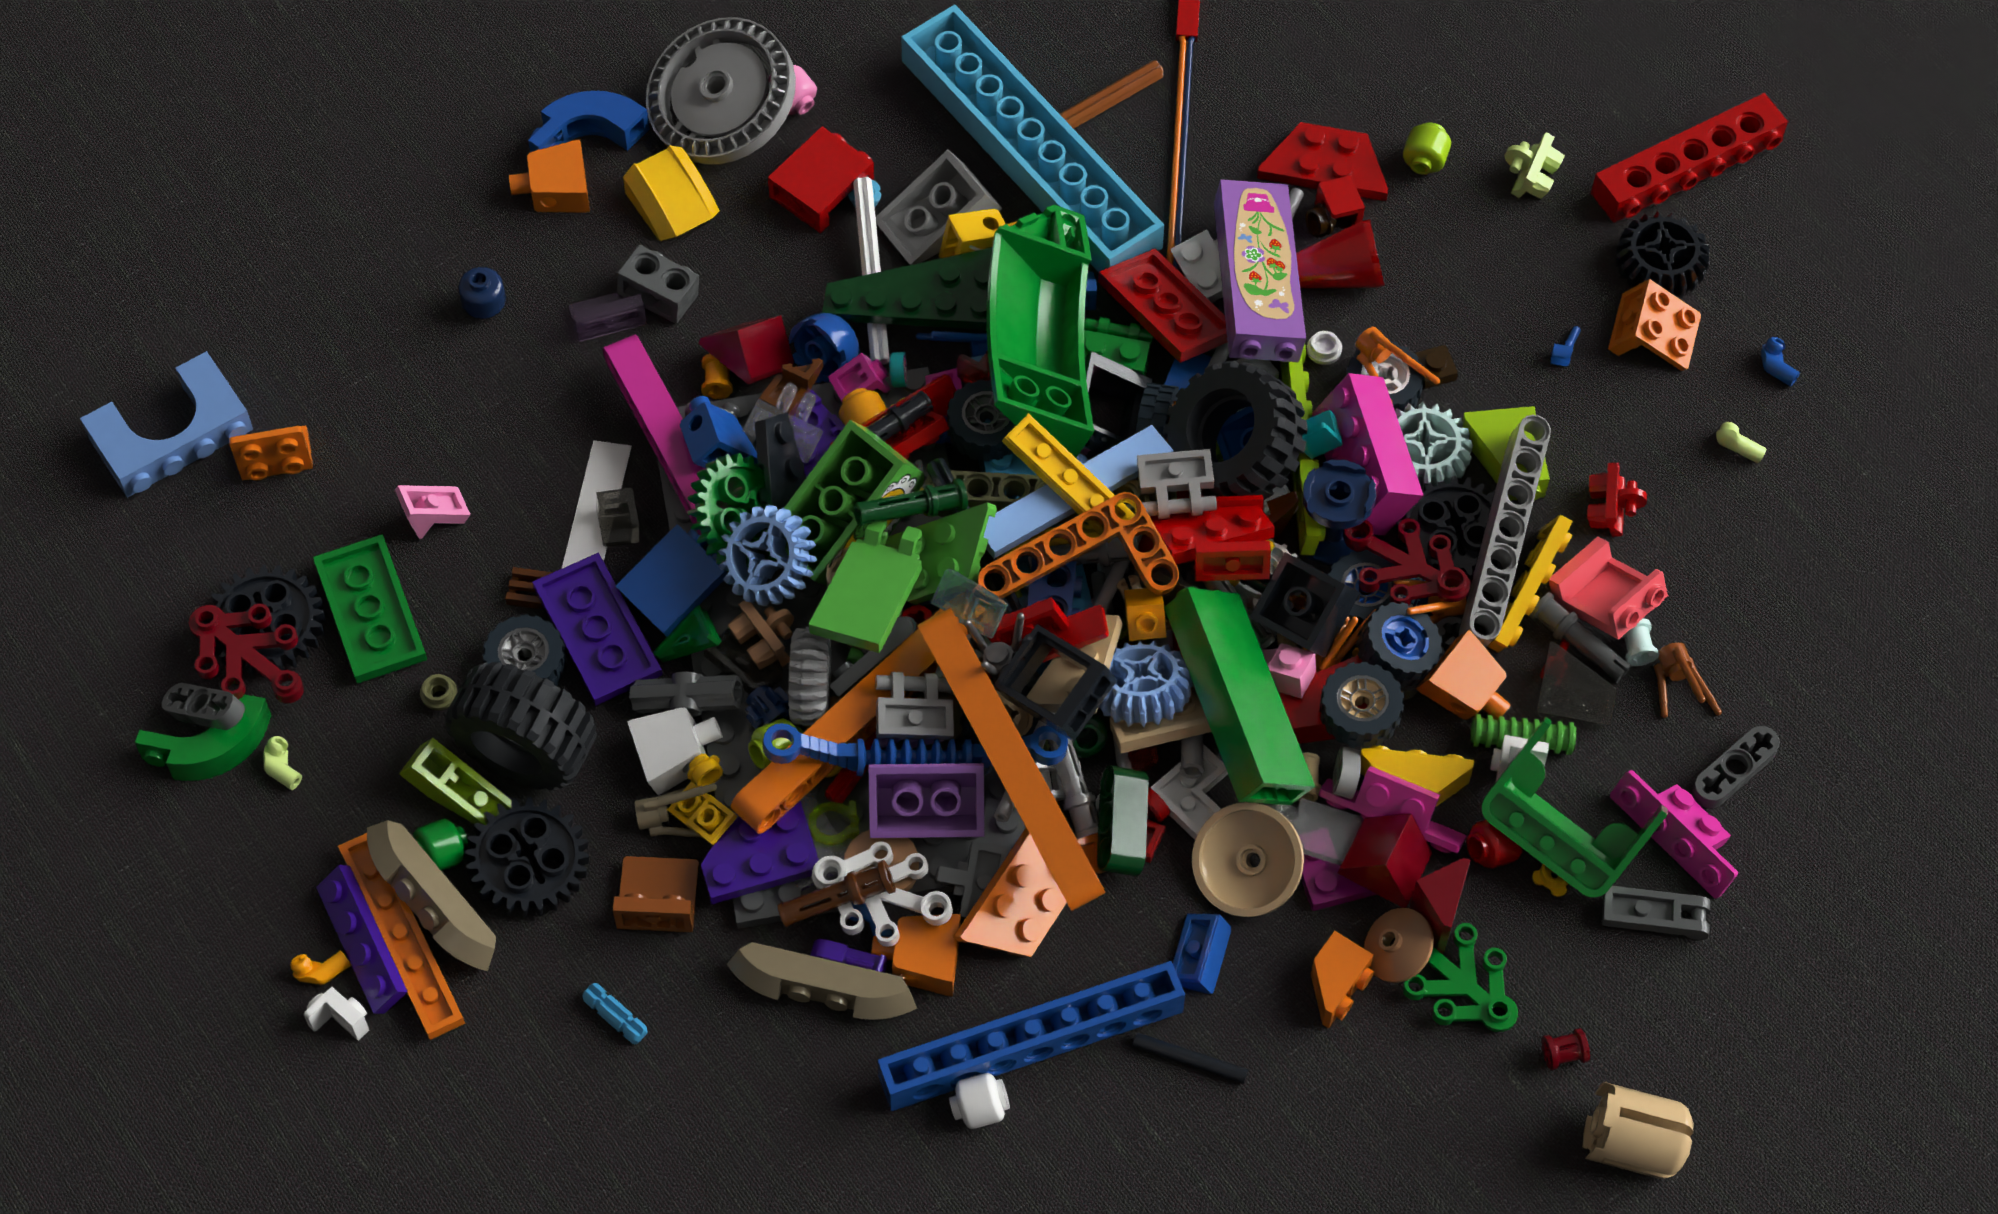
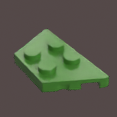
M987 502L914 527L922 531L919 541L923 542V547L919 553L922 571L907 598V602L917 605L976 585L981 568L980 560L985 554L989 540L984 538V533L989 516L995 517L996 505ZM904 531L888 536L884 546L898 549L900 538Z

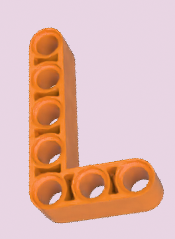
M1123 492L989 563L981 569L978 575L977 586L979 593L984 598L991 601L1003 599L1117 536L1145 587L1150 592L1156 595H1164L1173 590L1179 579V570L1141 500L1132 493ZM1123 502L1131 504L1135 509V516L1130 520L1120 519L1115 513V507ZM1095 520L1101 524L1103 533L1099 537L1090 538L1084 534L1082 525L1086 521ZM1139 535H1146L1152 540L1153 549L1146 553L1139 552L1133 545V539ZM1055 538H1063L1068 541L1070 551L1066 555H1056L1050 550V542ZM1025 555L1033 557L1038 564L1037 569L1029 574L1021 572L1016 564L1017 560ZM1158 567L1167 569L1171 574V582L1167 585L1156 584L1152 580L1151 571ZM991 573H998L1004 578L1005 585L999 591H990L984 585L985 577Z

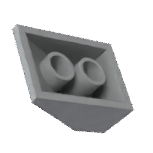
M947 149L876 216V224L907 262L913 265L921 263L940 252L948 215L988 209L1000 211L1002 207L969 168Z

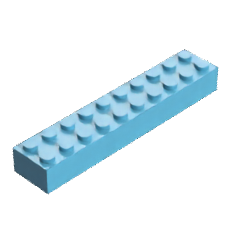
M955 4L901 36L902 62L1042 212H1044L1046 207L1057 205L1085 216L1092 258L1090 264L1098 272L1152 249L1159 251L1163 248L1164 224Z

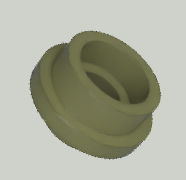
M435 674L428 677L422 684L420 697L423 704L429 709L444 710L449 708L458 691L455 682L451 678L442 674ZM437 691L445 692L443 696L433 697Z

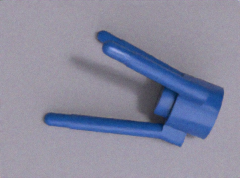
M932 331L931 333L916 334V338L919 340L969 343L971 357L988 355L987 333Z

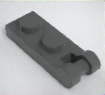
M909 616L898 617L880 653L861 649L864 656L856 663L852 664L848 660L832 674L836 680L829 685L838 697L847 694L918 629L915 619Z
M1612 886L1603 895L1602 926L1685 935L1693 940H1705L1709 937L1710 926L1706 922V915L1710 913V899L1696 895ZM1681 911H1687L1691 914V919L1681 918Z

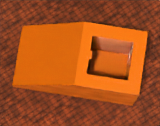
M1335 930L1314 958L1311 971L1321 1021L1328 1028L1336 1018L1344 1019L1353 1005L1354 1001L1350 999L1357 988L1363 991L1374 975V971L1370 969L1374 955Z

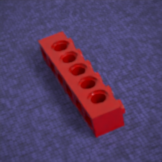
M1765 93L1760 94L1596 173L1591 194L1613 223L1624 217L1631 218L1637 215L1643 208L1653 203L1660 204L1668 199L1670 195L1680 190L1687 191L1693 188L1699 181L1709 176L1716 177L1724 172L1726 168L1736 163H1745L1755 154L1765 149L1772 150L1783 141L1788 120Z

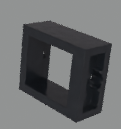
M1091 351L1085 357L1088 392L1089 387L1092 386L1125 401L1119 436L1093 424L1094 433L1083 448L1101 454L1136 434L1141 399L1146 385L1152 383V378Z
M1037 624L1032 632L1022 639L1019 650L1011 661L1001 668L993 686L1006 700L1074 742L1118 680L1104 664ZM1050 651L1055 652L1085 671L1055 714L1020 694Z

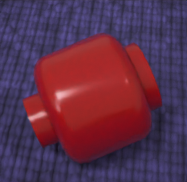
M1486 819L1474 824L1467 837L1469 855L1475 862H1478L1485 868H1497L1513 863L1520 858L1523 848L1491 825Z

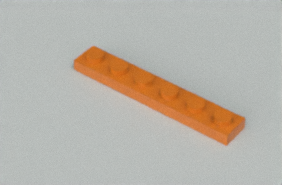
M367 833L338 845L346 865L350 866L429 1040L465 1024L464 1018L412 910L397 896L395 889L383 879L374 865L368 848Z

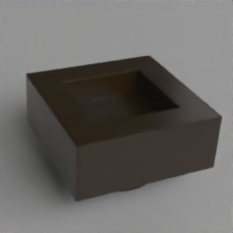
M1446 345L1415 353L1423 367L1440 379L1439 384H1434L1424 377V389L1457 380L1458 371Z

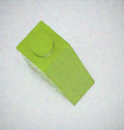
M1534 406L1464 412L1462 428H1469V440L1472 441L1473 445L1472 452L1496 483H1498L1509 437L1522 419L1528 415H1536ZM1524 431L1528 439L1536 441L1531 433ZM1545 458L1534 500L1545 497L1550 478ZM1516 463L1520 471L1528 473L1524 465ZM1508 495L1510 501L1517 500L1516 497Z

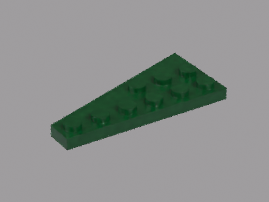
M992 247L827 283L822 313L835 314L846 322L986 330L987 291Z

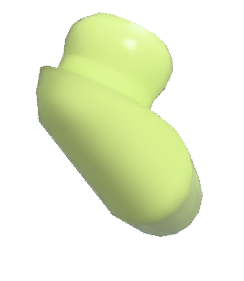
M1732 422L1721 424L1720 430L1716 432V439L1721 446L1757 464L1766 453L1765 447L1739 434L1738 426Z
M280 736L271 737L264 747V771L290 790H294L300 784L302 774L288 766L287 741Z

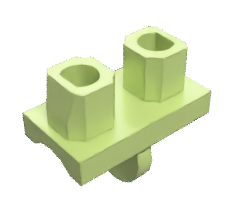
M1546 132L1543 134L1540 143L1533 144L1531 148L1530 144L1522 141L1520 145L1508 147L1504 155L1505 160L1511 165L1509 169L1512 173H1519L1511 194L1520 198L1527 191L1542 199L1550 191L1554 181L1541 173L1540 170L1542 168L1553 174L1558 170L1565 156L1551 146L1555 138L1554 136Z

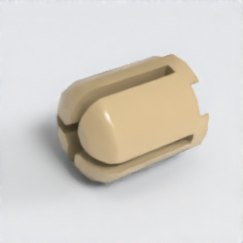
M1607 1082L1600 1084L1595 1094L1602 1096L1601 1101L1596 1107L1593 1117L1587 1115L1582 1147L1589 1149L1590 1153L1585 1159L1659 1179L1673 1177L1683 1167L1690 1154L1692 1145L1690 1136L1693 1134V1120L1689 1109L1681 1102Z

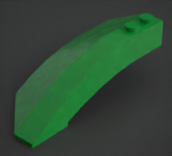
M1051 205L1046 207L1041 214L1037 215L1035 212L1018 219L1016 224L1012 226L1005 224L998 227L994 233L987 291L986 331L988 360L994 405L1015 426L1030 414L1076 458L1094 433L1084 355L1085 298L1088 265L1092 258L1085 216L1057 205Z

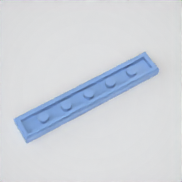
M1150 425L1083 463V465L1112 492L1128 481L1138 477L1137 455L1173 452V449L1153 425ZM1046 484L998 511L995 517L989 516L984 533V538L989 539L986 550L995 559L1074 514L1075 511Z

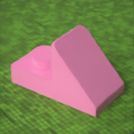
M398 485L395 489L405 515L419 539H423L434 523L464 524L470 516V512L458 487Z

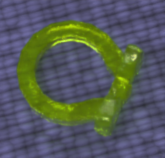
M850 800L849 806L836 802H825L815 807L809 815L808 826L811 836L823 845L834 846L842 844L851 837L853 840L859 835V818L855 800ZM836 811L849 818L850 826L846 827L839 834L825 835L817 828L816 821L822 813Z

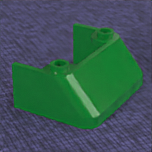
M1545 717L1485 796L1482 803V813L1491 825L1580 893L1588 897H1599L1612 887L1667 817L1668 809L1661 804L1639 833H1636L1625 824L1612 823L1606 826L1596 839L1535 794L1544 781L1545 767L1542 761L1530 751L1551 725L1552 721Z

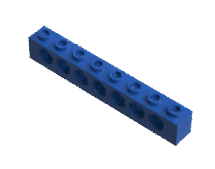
M1172 961L878 1059V1076L890 1109L894 1111L953 1091L960 1080L984 1073L997 1076L1183 1013L1185 992Z

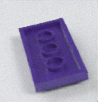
M599 552L532 582L533 589L555 630L558 629L564 647L595 706L630 691V687L634 685L635 680L656 679L662 676L660 665L619 589L616 587Z

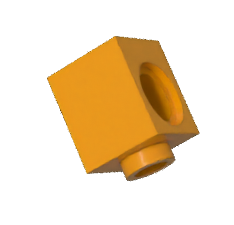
M1147 588L1124 590L1129 641L1167 638L1163 596L1156 595Z

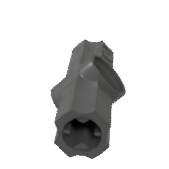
M676 672L672 675V678L635 680L634 685L630 687L629 698L632 703V710L638 714L661 713L677 708H686L692 717H698L702 714V711L739 709L740 705L744 703L745 690L742 679L738 675L704 677L694 672Z

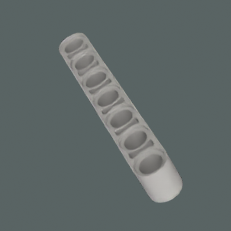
M1532 414L1526 416L1509 437L1459 629V636L1470 630L1485 648L1498 636L1503 624L1551 435L1549 423L1539 415ZM1524 431L1531 433L1536 441L1528 439ZM1516 463L1524 465L1528 473L1520 471ZM1508 495L1516 497L1519 505L1512 503ZM1499 527L1506 528L1510 532L1511 537L1503 535ZM1491 559L1499 561L1503 570L1495 568ZM1482 591L1490 593L1495 603L1487 601ZM1474 624L1482 626L1485 629L1486 636L1479 634L1475 630Z

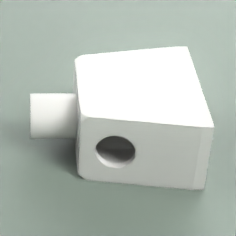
M677 708L627 721L647 782L657 795L665 793L688 779L687 773L690 762L696 756L706 754L704 745L723 738L715 717L696 724L686 708Z

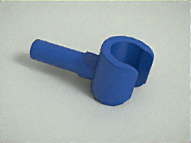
M1574 326L1565 341V345L1554 343L1550 364L1569 366L1574 343L1581 332L1580 327Z

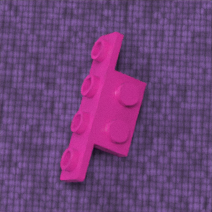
M1372 766L1368 768L1360 790H1356L1352 799L1334 795L1332 779L1325 781L1318 794L1320 797L1325 798L1329 805L1338 809L1349 808L1361 813L1360 815L1363 819L1365 817L1411 813L1425 840L1431 842L1430 845L1441 852L1450 853L1452 851L1458 853L1466 839L1465 834L1431 821L1440 794Z
M1629 770L1623 775L1610 793V798L1641 828L1645 826L1661 804L1668 809V815L1652 834L1651 838L1713 898L1717 899L1722 896L1738 875V871L1716 851L1727 842L1731 835L1715 817L1709 815L1694 800L1688 791L1682 789L1678 784L1657 794L1633 770Z

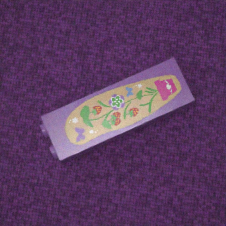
M1220 179L1214 201L1229 357L1299 362L1306 341L1288 185Z

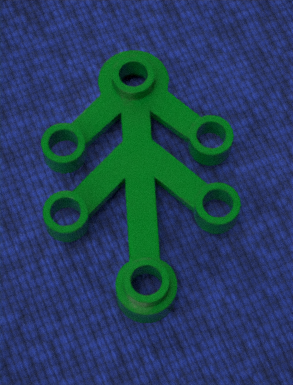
M1459 924L1453 935V941L1458 947L1459 968L1433 947L1427 963L1447 980H1426L1422 975L1417 974L1404 982V995L1411 1000H1420L1423 997L1467 996L1476 1005L1456 1006L1449 999L1438 1000L1432 1011L1434 1021L1440 1025H1449L1452 1022L1481 1021L1491 1031H1507L1515 1025L1518 1018L1517 1005L1511 998L1505 995L1503 970L1507 962V956L1499 948H1490L1485 952L1482 965L1488 972L1489 993H1487L1477 984L1474 945L1478 936L1477 930L1472 924ZM1467 932L1471 935L1472 939L1463 940L1459 937V933ZM1492 956L1500 959L1501 964L1492 965L1488 958ZM1410 983H1418L1422 990L1418 992L1412 991L1408 985ZM1500 1007L1505 1010L1506 1014L1498 1016L1494 1014L1492 1009ZM1447 1008L1450 1010L1451 1015L1447 1017L1441 1016L1438 1013V1009Z

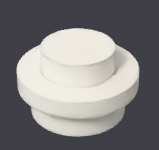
M1330 331L1317 332L1308 341L1307 354L1315 363L1329 365L1336 362L1341 356L1342 344L1338 337Z

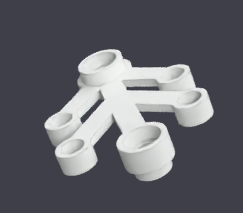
M879 841L874 843L869 850L846 860L836 856H825L813 867L812 880L817 889L843 881L847 873L851 871L856 873L872 864L877 866L881 860H885L887 865H890L893 861L892 849L888 843ZM880 850L888 852L887 856L882 859L874 857ZM913 853L907 856L905 861L889 867L894 883L907 877L912 879L923 878L928 873V863L922 854ZM914 862H921L923 864L922 868L916 871L911 870L910 866ZM829 872L838 873L837 878L830 881L826 880L825 876ZM896 888L895 893L888 894L883 892L867 898L865 901L876 926L875 934L877 940L885 947L895 945L900 938V933L897 925L890 921L882 901L921 913L927 923L935 926L948 922L953 913L949 897L940 891H933L922 897ZM851 902L837 907L841 914L840 924L843 931L849 935L860 933L864 928V919L861 912L853 909ZM936 907L944 909L943 914L939 916L931 915V911ZM856 917L859 921L854 926H848L845 924L847 919ZM886 929L894 931L890 938L881 937V933Z

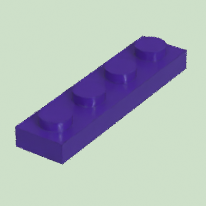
M338 865L316 888L373 1014H385L408 991L351 867L348 865Z

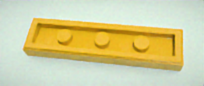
M1030 414L1018 423L1002 440L1018 458L1079 515L1115 496ZM1120 503L1115 507L1116 515L1122 520H1130L1135 516L1124 503ZM1095 520L1086 521L1100 535L1103 533L1099 522Z

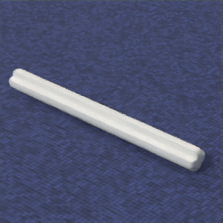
M869 177L856 178L853 182L862 276L881 272L872 180ZM867 323L870 359L872 361L878 359L885 365L890 359L886 324Z

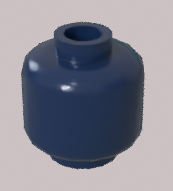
M477 267L467 271L461 277L458 290L462 308L468 315L474 318L486 319L500 313L505 305L506 295L502 278L496 271L487 267Z

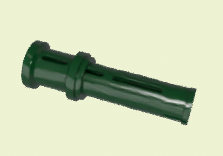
M960 478L953 479L951 484L933 487L931 484H926L920 487L917 492L856 502L854 516L857 524L863 526L916 514L935 517L941 511L956 509L960 512L968 507L967 490Z

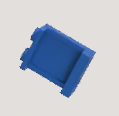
M678 524L616 585L620 592L666 637L724 581V577L728 574L727 571L721 570L718 564H716L717 553H714L712 556L706 555L703 547L707 543H697L699 535L692 529L686 533Z

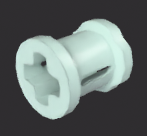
M1644 618L1621 637L1624 638L1628 651L1625 656L1626 662L1632 666L1646 665L1659 657L1658 649L1653 646L1649 633L1652 628L1651 623Z

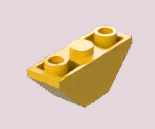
M1381 745L1361 748L1360 773L1364 777L1368 768L1372 766L1440 794L1436 807L1470 782L1474 767V760L1464 759V757L1456 754L1437 756L1429 755L1421 750H1409L1407 752L1390 750Z

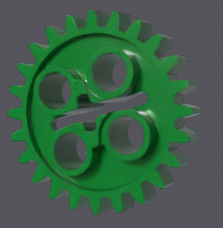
M741 453L732 456L727 454L705 464V469L697 472L700 480L691 483V487L697 492L688 496V500L695 504V509L687 511L688 515L697 519V522L691 526V529L701 531L702 534L697 539V543H708L705 554L717 553L716 564L718 565L726 561V556L720 555L718 550L727 548L728 542H725L721 536L724 534L732 535L733 531L729 523L734 521L741 524L739 513L747 512L751 514L752 507L759 506L765 510L767 503H761L760 489L765 488L764 470L758 466V463L754 464V457L752 455L743 458ZM763 530L758 532L753 537L751 542H756L757 540H759L763 534ZM758 550L759 553L765 555V559L776 561V558L770 556V552ZM746 555V564H747V569H748V568H749V558H748V556Z

